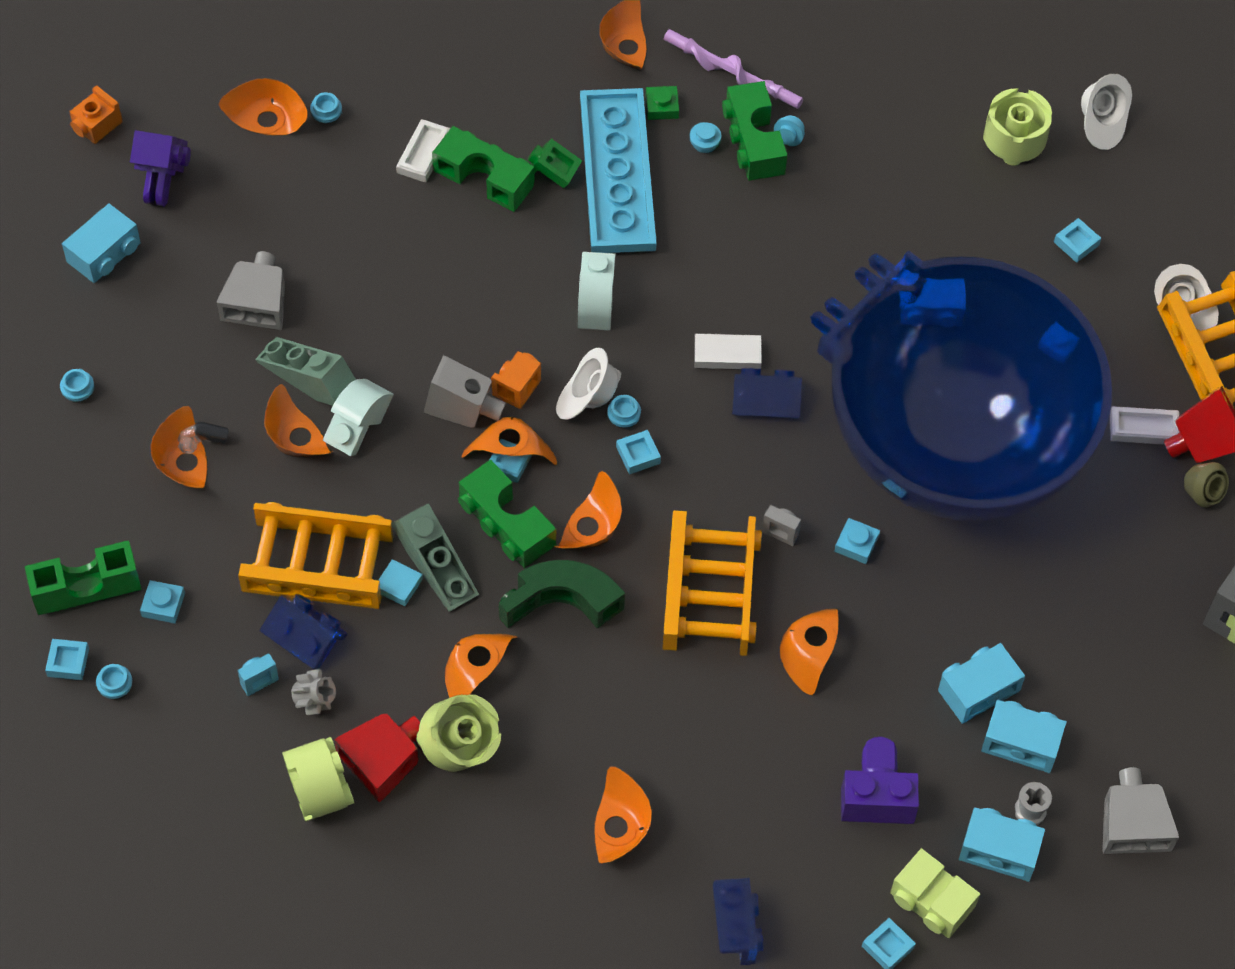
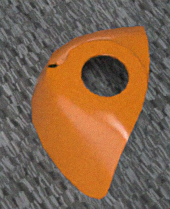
M624 0L610 9L603 17L600 24V37L605 51L613 59L641 70L647 50L646 38L641 22L640 0ZM624 40H632L637 43L638 50L632 55H626L619 50V44Z
M267 78L243 83L229 91L219 102L220 109L232 122L243 129L264 135H288L296 132L306 122L308 115L304 102L295 90L283 82ZM264 112H272L277 116L278 120L271 127H263L258 123L259 115Z
M282 384L278 385L269 398L264 423L266 431L276 447L282 453L295 457L331 453L326 442L322 441L324 437L317 426L296 407L286 387ZM298 428L307 429L311 433V439L306 445H294L290 441L291 432Z
M183 406L172 413L154 434L151 443L152 459L156 467L170 479L188 487L204 488L207 475L205 449L201 440L194 432L195 421L192 409L189 406ZM185 453L195 455L198 460L197 466L191 471L180 470L176 465V460L180 455Z
M505 417L491 424L462 454V458L473 450H484L508 456L534 454L544 456L554 465H557V459L551 448L523 420L514 417ZM506 429L515 430L520 435V442L514 447H505L499 442L500 433Z
M601 471L598 473L591 493L572 514L565 527L559 546L554 547H595L606 543L611 538L620 521L622 507L616 486L606 472ZM585 517L595 519L599 526L598 531L591 536L582 535L577 530V523L580 519Z
M824 609L803 616L792 623L783 635L780 644V658L793 682L806 694L813 695L815 693L821 672L836 644L838 609ZM814 626L824 629L827 634L826 642L821 646L810 645L805 639L807 629Z
M475 634L462 638L455 645L445 667V683L449 698L456 695L471 694L498 666L511 639L518 637L509 634ZM482 646L489 650L490 660L486 665L474 666L468 660L469 651L474 647Z
M609 767L607 770L605 790L595 821V844L599 863L611 862L628 853L646 836L651 825L652 810L649 799L643 789L628 774L617 767ZM609 818H623L628 826L627 832L619 838L609 836L604 827Z

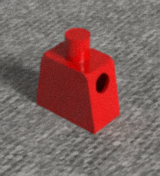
M1223 386L1215 389L1177 417L1175 423L1180 433L1164 440V444L1172 458L1190 450L1196 463L1234 453L1235 409Z
M385 713L334 739L336 751L340 759L378 802H381L417 765L419 761L418 750L413 742L416 741L420 721L415 716H412L398 726Z

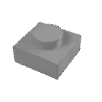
M770 505L764 515L762 532L793 546L799 536L801 519L787 509H779Z

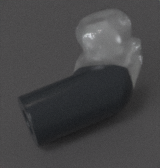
M198 422L180 432L177 439L179 441L178 448L181 452L190 454L197 449V444L203 440L225 444L228 437V428Z

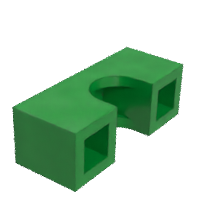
M765 81L729 86L727 88V99L722 101L724 118L730 119L731 122L729 130L732 144H737L739 148L737 151L739 168L745 169L748 181L785 175L787 152L780 130L762 132L756 129L760 126L770 125L772 104Z
M455 126L451 127L432 151L433 171L458 184H461L471 173L483 172L488 174L489 177L486 179L487 199L512 212H515L534 187V166L530 165L529 162L522 158H516L504 152L499 146L490 145L478 139L471 132L462 131Z
M489 460L459 481L460 497H458V501L466 513H473L480 520L483 531L489 537H496L510 560H517L523 568H526L556 546V528L535 506L517 515L506 513L501 509L513 499V483L492 460Z
M129 540L95 548V559L84 566L66 567L61 563L60 557L25 566L31 597L38 616L142 590Z

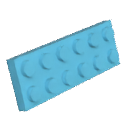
M643 88L580 91L591 252L656 251Z

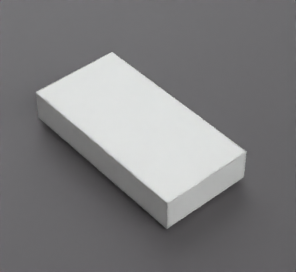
M421 119L396 166L397 173L426 183L433 170L432 151L450 128Z
M695 334L694 368L761 370V335Z
M1112 406L1110 411L1111 441L1164 444V440L1180 433L1175 423V420L1179 417V411Z

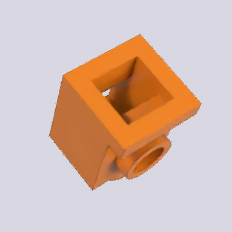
M97 85L92 88L93 93L69 111L72 120L70 125L74 132L82 138L85 136L94 144L123 122L119 103Z
M518 351L511 361L507 360L503 364L499 374L494 373L491 377L492 395L521 410L541 381V362L529 353Z

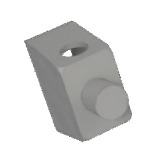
M260 251L256 254L254 263L239 261L235 264L217 300L220 321L282 330L285 281L283 269L274 266V255L269 252Z
M443 355L432 379L423 413L473 428L476 426L480 414L498 421L506 402L488 395L492 383L490 378Z
M1131 767L1120 770V785L1111 786L1105 797L1103 854L1171 852L1179 836L1163 787L1159 784H1143L1139 768Z

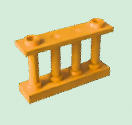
M1235 271L1230 272L1221 284L1223 290L1188 302L1182 300L1179 292L1175 291L1166 294L1157 306L1201 400L1218 387L1223 386L1219 377L1220 372L1235 368V353L1214 360L1209 357L1205 348V344L1234 334L1235 319L1200 331L1196 329L1191 319V314L1229 302L1235 314ZM1224 388L1233 405V402H1235V388L1230 390Z
M275 502L254 504L257 526H263L255 563H241L238 577L242 592L379 609L381 602L380 581L373 580L372 576L379 541H393L392 520L385 519L379 515L365 517L285 507ZM277 528L297 530L290 567L286 569L269 566ZM311 532L331 535L325 569L321 573L303 570ZM345 537L366 539L359 575L355 578L338 575Z
M673 510L662 650L676 651L677 638H685V635L740 639V656H747L748 643L755 644L756 622H750L754 551H760L762 530H755L756 517L749 516L747 533L693 529V525H686L687 511ZM691 542L746 546L745 563L690 559L691 555H684V545L691 546ZM689 573L744 577L743 594L688 590V586H681L682 576H689ZM688 603L742 608V623L737 625L686 621V617H679L680 606L687 607Z

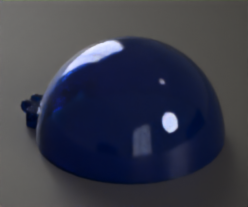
M909 250L904 254V258L894 266L886 258L875 253L868 259L869 265L883 279L866 268H859L854 273L855 277L870 292L852 310L833 297L824 303L825 309L839 321L838 324L819 311L814 312L810 316L813 326L824 334L820 338L817 352L832 364L831 388L836 420L850 452L862 470L875 484L903 504L920 512L951 520L986 521L1026 511L1058 493L1076 477L1089 461L1103 437L1111 410L1112 382L1107 356L1101 341L1088 319L1065 294L1052 284L1022 268L1001 261L979 257H943L922 261Z

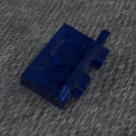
M741 368V374H734L732 414L800 418L802 378L794 377L795 371L775 370L774 376H761V369Z
M297 593L295 596L281 595L259 631L312 669H319L337 640H344L348 633L339 627L341 622L330 614L323 613L321 615L312 608L314 603L303 595Z
M750 878L715 880L713 882V896L720 953H739L740 965L755 964L757 951H763V937L761 928H755L754 916L759 915L757 893H751Z

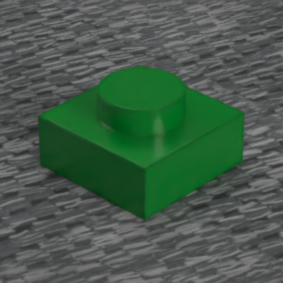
M677 86L646 87L645 96L648 120L679 119Z

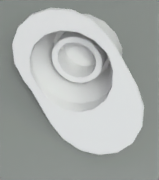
M1108 74L1101 77L1096 83L1091 84L1085 90L1081 99V108L1085 115L1084 130L1086 137L1098 149L1109 150L1115 147L1121 141L1125 132L1131 106L1132 90L1127 79L1119 74Z
M1176 264L1166 268L1157 278L1154 288L1158 305L1166 294L1178 291L1182 300L1186 302L1211 294L1201 272L1186 264ZM1214 306L1191 314V319L1196 329L1202 331L1216 326L1219 316L1218 308Z
M594 348L583 357L576 372L558 398L556 413L560 419L568 420L574 418L586 407L592 409L601 407L614 395L621 378V372L608 363V356L604 349Z

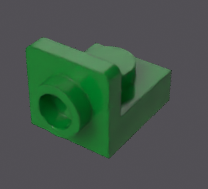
M552 138L543 147L537 145L527 159L534 166V173L537 170L562 188H565L570 183L582 162L580 158Z

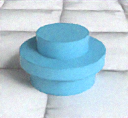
M320 93L311 103V115L315 120L322 123L333 122L342 113L341 102L332 93Z
M788 115L780 118L774 125V131L780 130L785 145L797 146L804 139L805 126L795 116Z
M699 123L690 131V142L699 152H712L721 142V131L712 123Z
M72 369L64 374L60 382V389L66 399L82 401L93 393L94 381L92 376L84 370Z
M619 395L608 405V418L618 427H630L639 421L641 407L632 396Z
M109 664L103 667L96 678L98 691L109 699L125 696L130 691L133 683L129 670L118 664Z

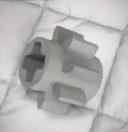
M320 669L307 671V674L296 676L297 682L291 689L292 699L296 704V708L306 707V715L320 714L323 710L331 709L330 703L336 695V688L331 677L322 678Z

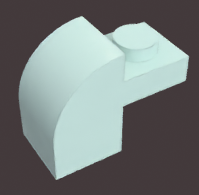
M582 252L578 298V328L611 329L615 254Z
M367 379L354 380L341 392L331 409V412L335 414L322 441L349 456L356 455L369 425L381 423L394 394Z

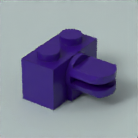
M134 131L130 163L135 164L134 169L147 171L143 192L145 204H153L156 200L158 206H166L171 176H175L176 172L183 173L184 166L189 165L191 149L187 147L188 141L169 135Z
M874 737L868 740L862 752V771L845 770L841 787V821L914 824L919 808L918 773L897 772V748L890 739Z

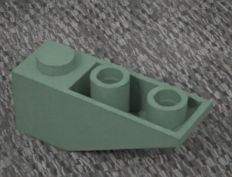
M279 337L269 342L262 353L255 359L257 363L314 400L332 406L341 392L351 382L356 380L341 355Z
M429 503L392 522V527L407 554L448 612L479 595Z

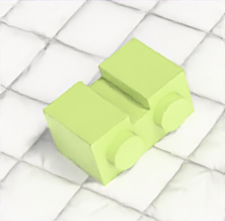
M921 848L894 879L891 894L900 907L907 911L913 910L922 917L924 924L931 931L937 934L942 933L947 938H950L976 907L980 893L957 875L954 878L944 870L945 866Z

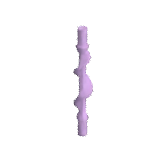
M670 29L664 36L665 41L682 49L684 53L695 55L696 60L707 71L724 69L736 75L739 85L765 81L768 93L775 100L779 99L796 109L803 102L802 97L785 89L782 85H777L771 80H762L743 70L741 59L736 55L720 58L699 46L692 38L688 39Z

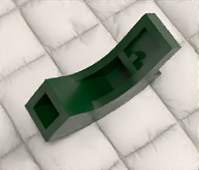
M570 560L542 562L518 573V589L509 590L499 602V619L509 628L539 606L547 603L561 602L581 610L595 627L599 628L624 610L625 592L608 575L588 564Z

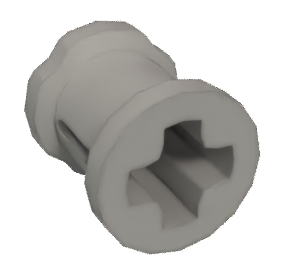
M1030 782L1022 787L1019 799L1015 804V816L1017 819H1027L1036 825L1044 821L1047 815L1046 810H1048L1052 802V795L1047 786L1038 782Z

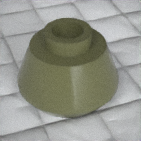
M1216 462L1196 464L1187 471L1184 477L1186 493L1197 505L1204 508L1219 503L1224 498L1229 486V478L1225 468Z

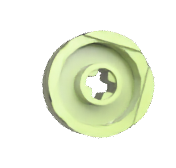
M1018 88L1007 89L996 95L989 108L983 139L991 152L1002 158L1009 165H1018L1041 154L1046 146L1052 122L1050 104L1043 96L1031 90H1028V93L1018 92Z
M470 694L456 695L434 704L426 711L420 722L416 740L424 755L432 764L450 772L461 771L484 763L495 754L501 741V733H499L498 721L500 720L493 706L482 697Z
M331 737L322 738L282 752L305 822L354 804L349 785L346 783L343 774L344 769Z

